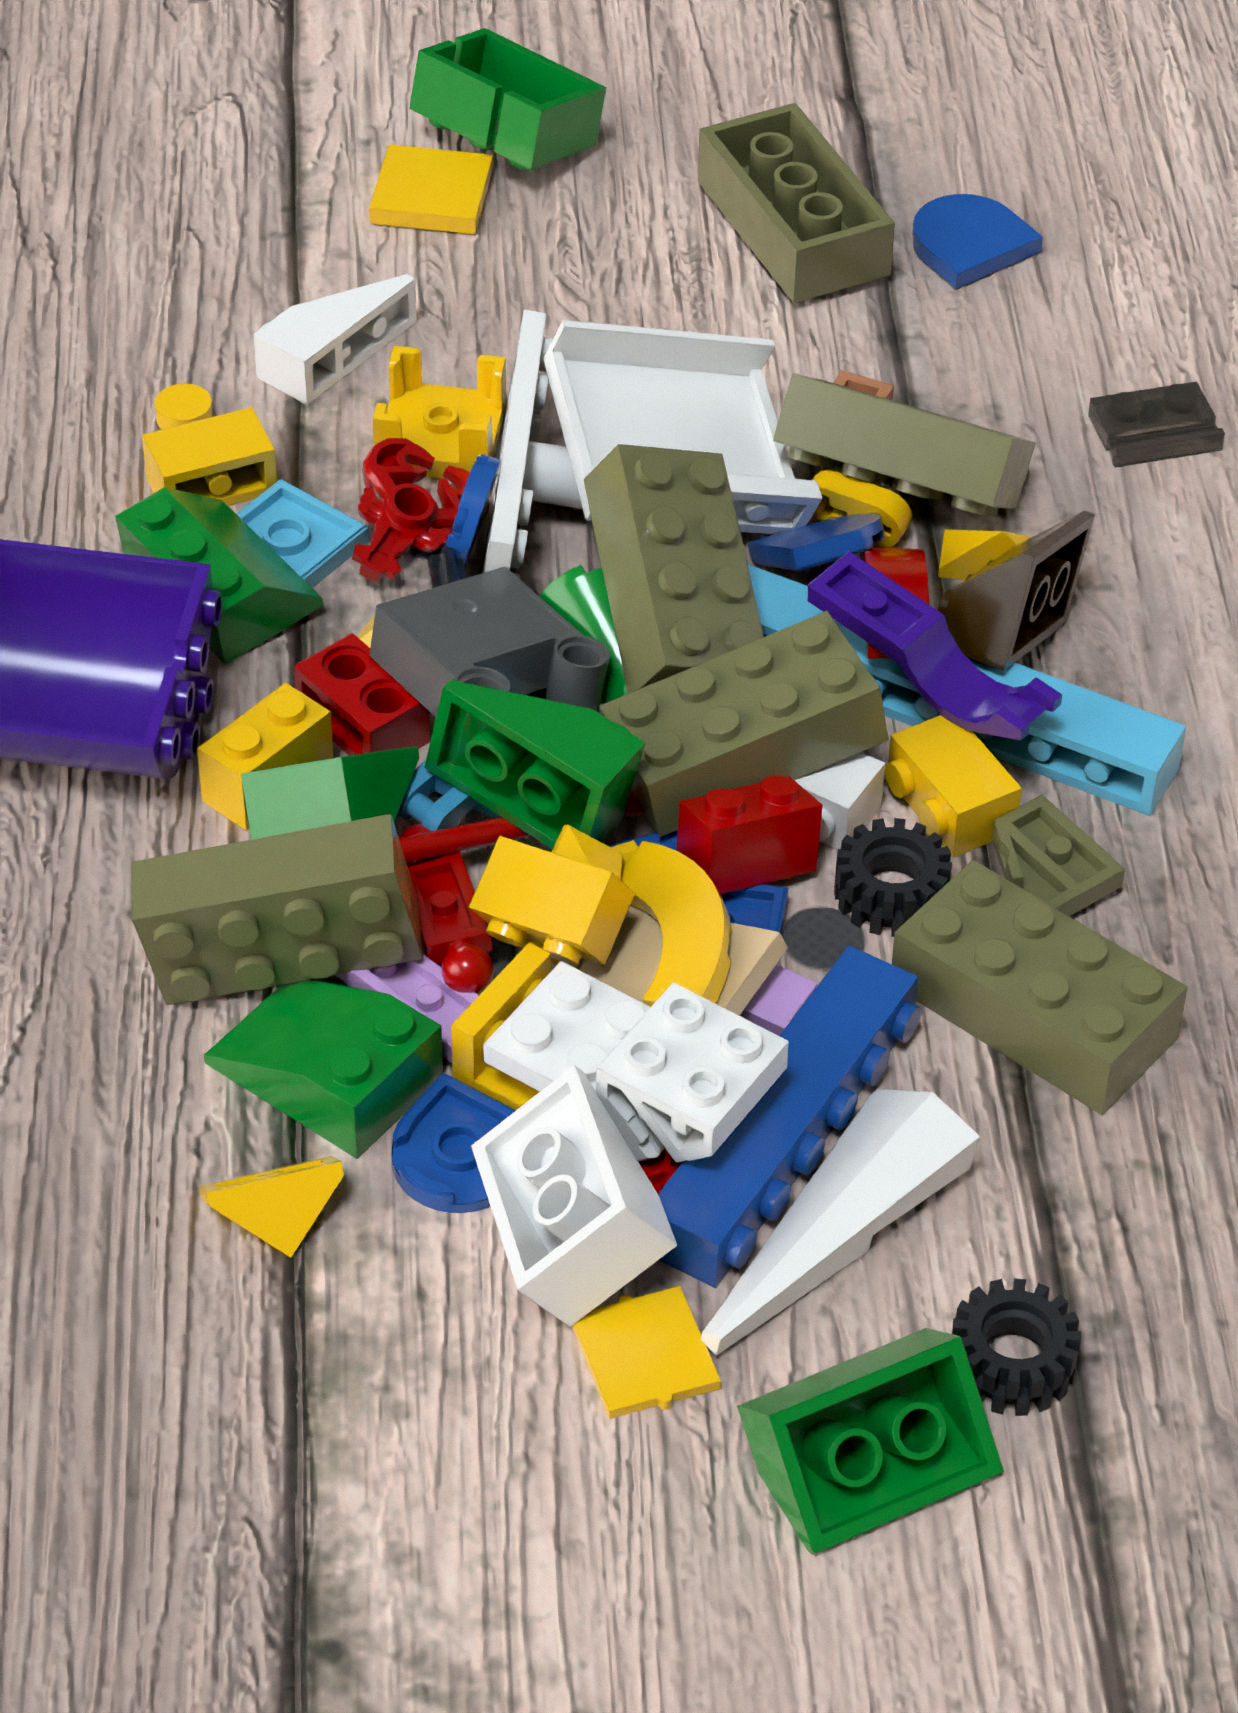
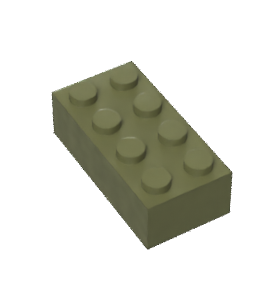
M796 103L699 129L698 182L793 303L813 299L824 294L891 275L895 222Z
M792 373L773 438L774 442L790 446L787 455L789 458L816 466L823 465L835 468L836 461L838 460L844 462L842 474L875 483L877 481L888 484L890 476L899 479L896 490L926 499L934 498L937 500H942L945 492L954 495L951 503L952 507L985 516L987 514L995 517L999 508H1017L1036 444L1033 441L880 396Z
M618 444L583 480L629 694L761 639L764 636L723 454Z
M828 611L599 706L601 715L614 723L624 726L633 735L646 742L631 791L659 837L678 830L679 805L682 800L706 795L714 789H734L760 783L763 779L770 776H790L793 780H796L889 740L880 687Z
M391 814L132 861V921L166 1005L193 1002L210 997L249 990H260L271 986L315 978H326L351 971L386 967L423 959L419 900Z
M975 860L967 864L894 933L892 965L919 976L916 995L917 1002L1102 1116L1179 1037L1188 986Z

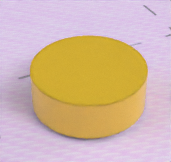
M187 383L171 385L159 392L155 398L156 422L161 429H166L213 417L211 396L207 390L198 385Z

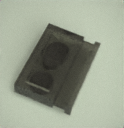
M1197 381L1090 398L1088 417L1105 450L1111 451L1114 468L1217 452L1223 449L1225 432L1222 428H1217L1215 424L1216 416Z

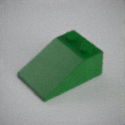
M449 680L442 689L424 768L553 849L564 825H570L601 843L622 822L646 742L633 735L624 726L612 722L591 708Z
M304 980L280 985L204 1054V1062L358 1159L412 1107L443 1072L442 1026L390 994L315 980Z

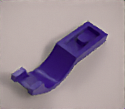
M850 551L808 584L807 601L823 612L828 611L834 620L900 664L908 680L931 707L945 719L968 731L1021 741L1029 734V726L1045 710L1054 712L1062 703V694L1037 677L1026 686L1012 687L997 682L980 671L958 647L949 632L945 616Z

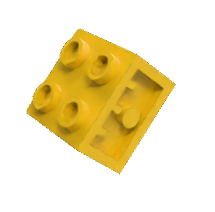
M529 942L451 1025L453 1078L514 1110L519 1109L540 1091L485 1063L484 1043L551 972V953Z

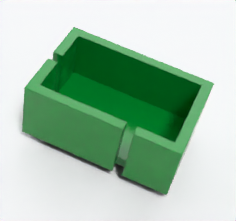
M483 28L456 37L455 43L447 40L418 51L409 109L428 118L433 126L441 129H450L468 138L471 145L480 149L494 150V152L510 159L509 162L514 167L531 171L561 158L571 157L574 153L596 145L607 87L489 29Z

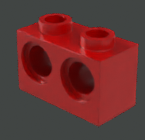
M353 633L294 665L295 689L331 711L332 741L349 756L418 746L419 749L430 743L429 714L431 712L369 656L370 648Z

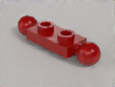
M422 823L406 829L401 837L430 832V830L421 826ZM455 852L407 862L419 900L421 940L426 957L436 964L442 963V978L445 984L452 990L461 993H481L491 983L494 974L493 961L487 953L493 951L491 936L486 933L487 922L469 908L475 890L461 853Z

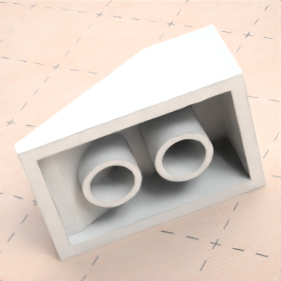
M575 1065L471 1145L517 1290L570 1327L677 1246L659 1195L586 1075Z

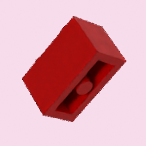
M770 776L763 779L760 783L734 789H714L706 795L680 801L676 851L692 859L700 866L714 883L719 894L814 872L817 868L823 804L790 776Z

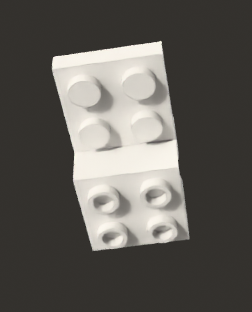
M560 961L484 1043V1062L540 1092L571 1067L577 1066L586 1075L637 1161L655 1159L666 1148L675 1162L710 1157L716 1152L787 1069L789 1041L674 982L650 1007Z

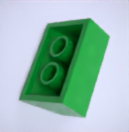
M164 487L115 515L124 554L211 564L212 590L222 592L223 603L218 627H211L209 649L225 665L324 606L322 597L220 499Z
M924 1328L737 1406L759 1475L807 1551L812 1554L1004 1472L961 1336Z

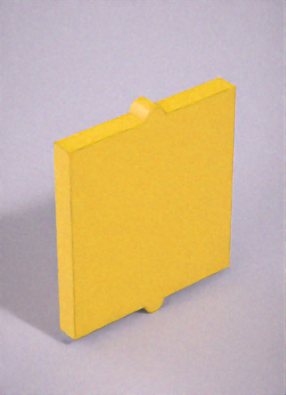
M681 1286L636 1298L622 1295L619 1297V1302L595 1308L572 1325L609 1419L656 1406L663 1410H668L672 1407V1402L721 1389V1380L705 1343L701 1341L702 1335Z

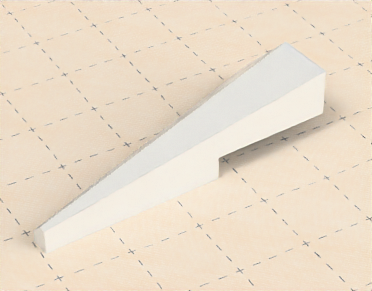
M877 1089L874 1091L703 1330L701 1341L717 1356L868 1252L874 1234L970 1169L980 1135L934 1092Z

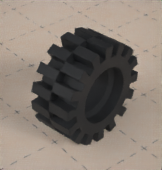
M881 818L872 821V831H869L864 824H861L854 828L853 837L846 834L843 838L841 849H838L834 896L835 900H839L838 909L843 916L851 912L852 924L860 928L865 921L870 922L869 933L880 935L882 926L891 927V937H894L895 931L950 881L952 862H950L951 852L948 846L941 847L942 838L936 832L927 838L925 837V825L916 822L913 829L909 830L905 829L906 819L894 818V827H886L884 819ZM883 871H895L904 873L912 877L913 880L904 883H889L879 880L872 875Z
M1014 1278L1012 1290H1005L1002 1279L990 1281L988 1296L978 1286L970 1292L969 1302L964 1300L960 1302L957 1307L956 1318L953 1319L952 1334L961 1336L981 1401L983 1402L986 1397L991 1398V1412L1002 1415L1005 1403L1015 1404V1416L1028 1415L1030 1402L1035 1403L1039 1412L1049 1409L1052 1396L1061 1401L1067 1394L1068 1385L1073 1384L1081 1344V1331H1078L1079 1319L1076 1312L1067 1314L1068 1301L1061 1295H1058L1051 1302L1048 1301L1050 1287L1038 1283L1034 1293L1025 1291L1026 1279ZM1001 1335L1022 1336L1036 1343L1042 1352L1031 1358H1009L994 1351L988 1345V1341Z

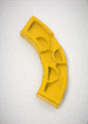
M642 841L621 870V881L635 892L630 905L651 915L659 922L662 932L660 963L656 975L642 1000L644 1004L651 1007L674 982L716 1004L724 987L731 964L727 952L729 935H731L730 932L733 930L726 906L709 876L692 859L666 846Z

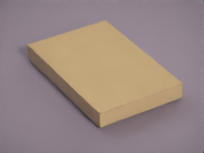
M630 905L605 965L587 959L579 970L644 1003L642 998L656 975L661 959L662 932L659 922L645 911ZM731 923L733 931L729 935L727 952L731 964L724 987L716 1004L740 1016L788 947L780 932Z

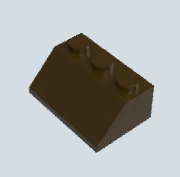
M1084 510L1015 545L995 560H990L985 567L975 574L968 575L965 581L944 593L937 611L945 616L950 634L966 657L1004 671L1065 624L1095 514Z

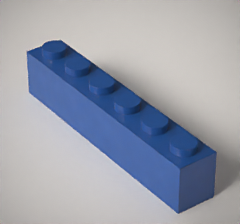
M850 945L845 949L780 1034V1037L789 1041L787 1069L712 1156L683 1161L658 1195L677 1246L661 1257L659 1261L714 1288H717L732 1266L739 1269L746 1263L755 1246L757 1232L767 1219L774 1222L779 1218L789 1200L792 1184L801 1173L806 1176L812 1173L822 1156L826 1138L834 1128L838 1130L845 1128L855 1111L858 1095L865 1085L875 1086L886 1070L893 1047L898 1041L906 1043L914 1034L922 1013V1008L916 1005L919 976Z

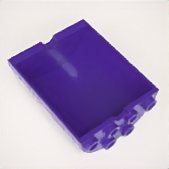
M0 539V759L161 779H171L174 777L185 759L194 760L197 755L200 739V727L197 723L199 713H209L213 700V678L206 677L211 627H218L223 603L222 592L212 590L211 564Z

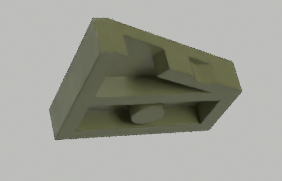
M1041 794L994 820L992 841L1004 878L1066 915H1073L1123 886L1125 868L1044 795Z

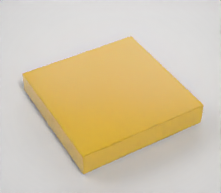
M389 144L369 207L370 224L476 234L493 172V154Z

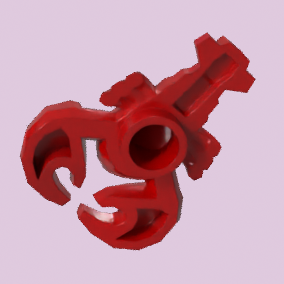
M387 438L375 444L363 461L362 472L366 488L363 489L364 494H361L360 503L358 504L360 517L375 526L370 542L371 545L355 544L352 560L360 563L359 574L376 583L383 576L393 581L400 575L402 570L396 559L409 552L414 546L430 553L447 541L449 533L452 534L453 524L459 509L458 505L470 474L469 471L450 465L444 470L443 478H440L437 486V493L442 508H439L437 502L425 488L414 484L427 476L426 469L431 471L435 458L424 448L406 438ZM448 480H449L450 482H452V483L455 485L456 488H454L453 486H451V485L449 484ZM489 502V505H488V508H487V510H486V513H485L484 518L486 517V515L488 514V512H489V510H490V502Z

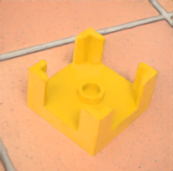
M393 346L389 360L390 399L388 406L384 403H377L372 419L373 444L375 445L387 438H406L424 448L435 458L431 471L426 469V477L439 479L443 478V472L449 465L470 472L477 456L483 454L495 457L506 414V357L480 355L477 360L478 389L423 384L421 350L413 347Z

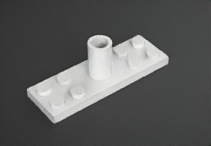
M523 311L508 394L499 455L501 464L495 483L482 573L502 567H507L510 570V568L519 569L522 566L528 531L516 528L517 524L528 526L532 501L583 509L567 447L537 442L541 419L532 417V414L540 415L541 409H544L548 386V376L539 374L538 371L546 372L543 358L553 338L543 337L546 313Z

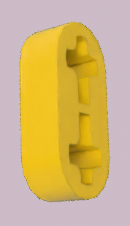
M832 470L820 471L812 479L817 481L822 496L820 504L810 519L812 523L855 514H879L885 537L882 541H873L871 546L889 548L895 545L911 523L912 514L907 502L891 490Z

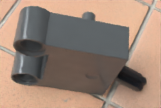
M442 547L440 554L431 555L428 560L431 589L376 605L369 656L435 717L443 686L449 680L523 695L547 688V700L591 708L596 712L599 710L610 658L609 650L600 641L584 636L507 567L467 578L464 560L455 557L453 548Z

